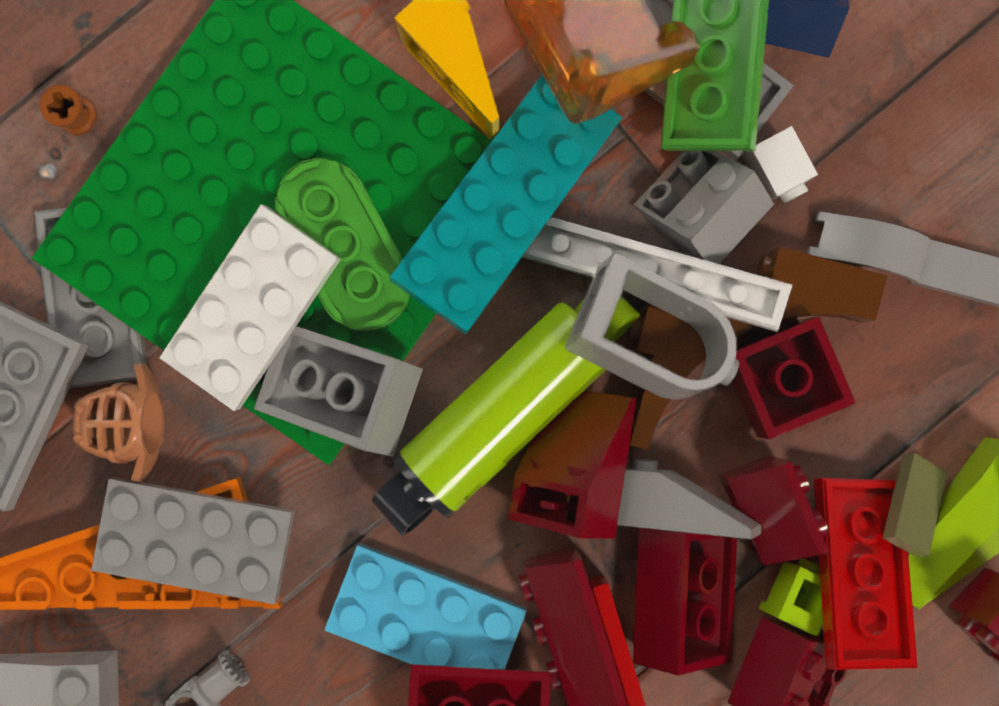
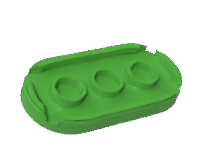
M312 158L296 164L288 170L279 184L280 187L275 199V212L341 258L317 294L323 307L335 321L353 330L373 331L388 326L404 311L410 295L390 282V276L403 259L362 182L349 167L336 161Z

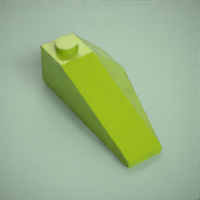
M984 437L943 493L929 557H915L908 553L912 604L918 610L999 553V439Z

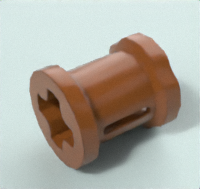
M52 86L41 97L40 112L44 119L72 135L78 136L90 132L97 121V109L94 104L80 96L79 93L69 86Z

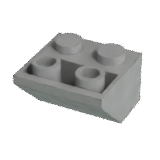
M683 151L633 206L684 254L720 264L770 210L774 203L754 170L717 151Z

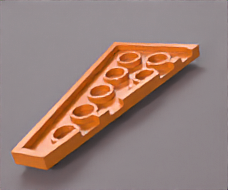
M241 477L196 491L198 493L249 502ZM100 524L0 558V610H45L47 608L95 609L105 607H118V609H191L192 607H221V609L263 607V609H280L283 606L280 594L278 601L275 604L91 571Z

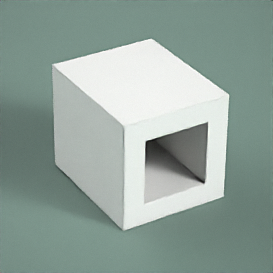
M792 126L757 144L755 151H747L741 156L746 166L755 171L770 198L774 200L780 196L783 204L809 191L805 183L818 175Z

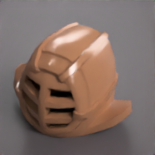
M145 363L134 364L137 378L136 385L120 382L113 384L111 387L102 388L85 395L75 402L73 415V442L76 446L98 457L107 458L112 463L124 464L133 461L135 468L131 476V482L136 483L144 481L152 471L158 458L159 448L163 443L165 428L164 402L160 397V389L155 376Z

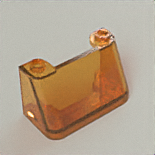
M503 0L508 13L563 112L573 124L595 119L683 70L692 63L700 48L694 33L683 22L679 20L668 22L660 28L644 0Z

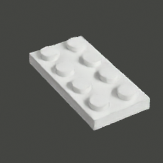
M260 205L163 351L160 359L233 411L239 410L341 258L269 207Z

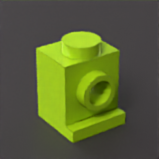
M803 558L798 560L797 565L787 561L783 562L766 602L761 601L758 609L814 636H818L823 624L819 566Z

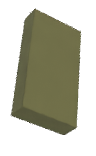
M916 453L902 456L883 539L915 557H929L947 478L946 471Z

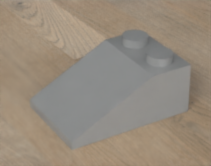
M296 326L269 365L254 409L364 451L393 457L423 369Z

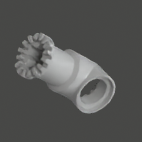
M224 650L218 655L217 663L202 676H193L165 702V706H175L176 701L181 697L192 698L198 706H221L220 701L238 686H246L251 679L247 669L244 667L240 668L243 666L242 662L237 664L238 658L234 657L232 653L230 654L228 650Z

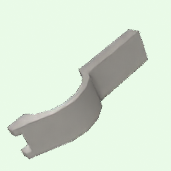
M826 212L816 213L814 222L824 224L818 247H808L807 254L839 263L855 264L890 272L911 281L912 285L999 307L998 257L934 241L917 231L891 223Z

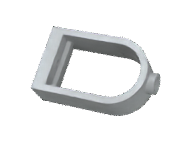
M615 252L597 267L564 347L565 350L667 399H685L718 383L726 386L733 380L739 367V361L735 359L736 338L733 328L725 314L716 305ZM623 290L687 322L698 332L706 350L705 368L698 380L682 378L604 339Z

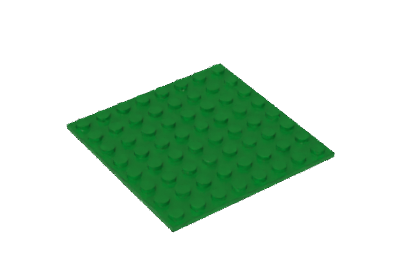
M214 0L31 259L164 351L260 205H265L275 212V199L280 187L279 184L288 170L296 164L312 158H322L336 161L349 167L362 182L402 259H404L492 141L295 1ZM317 295L296 326L404 361L436 314L410 296L404 311L394 322L378 330L358 331L335 321L327 313ZM266 370L242 406L330 466L345 443L254 409L267 373Z

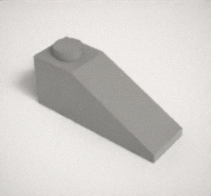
M630 459V466L626 467L617 525L752 539L761 534L760 523L677 472L668 469H657V460Z

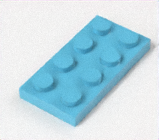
M359 543L324 631L409 664L505 669L527 609L522 605Z

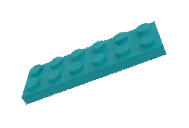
M549 65L392 273L390 282L466 335L618 126L622 116Z

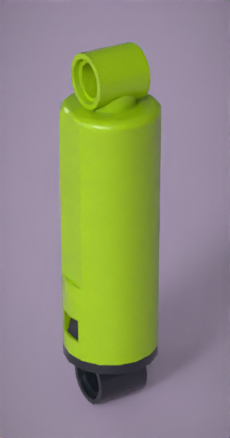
M622 296L619 298L604 339L612 343L618 340L640 315ZM584 299L575 310L564 302L558 303L393 457L396 466L401 472L383 485L371 501L401 536H405L413 531L435 509L443 516L450 518L477 490L495 476L514 455L606 370L564 349Z

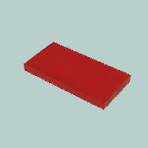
M814 479L815 508L822 515L828 529V535L823 538L829 551L818 555L826 669L918 668L908 552L883 539L897 480Z

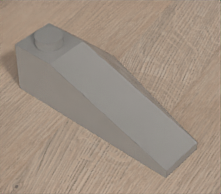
M118 650L0 654V706H119Z

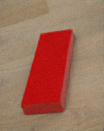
M604 575L589 579V584L627 705L646 706L609 584Z

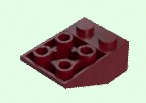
M584 390L533 438L515 473L508 520L580 539H615L636 398Z

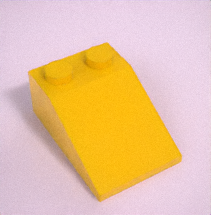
M413 0L394 18L402 46L484 135L492 141L499 132V115L472 21L468 13L471 9L470 5L466 0Z

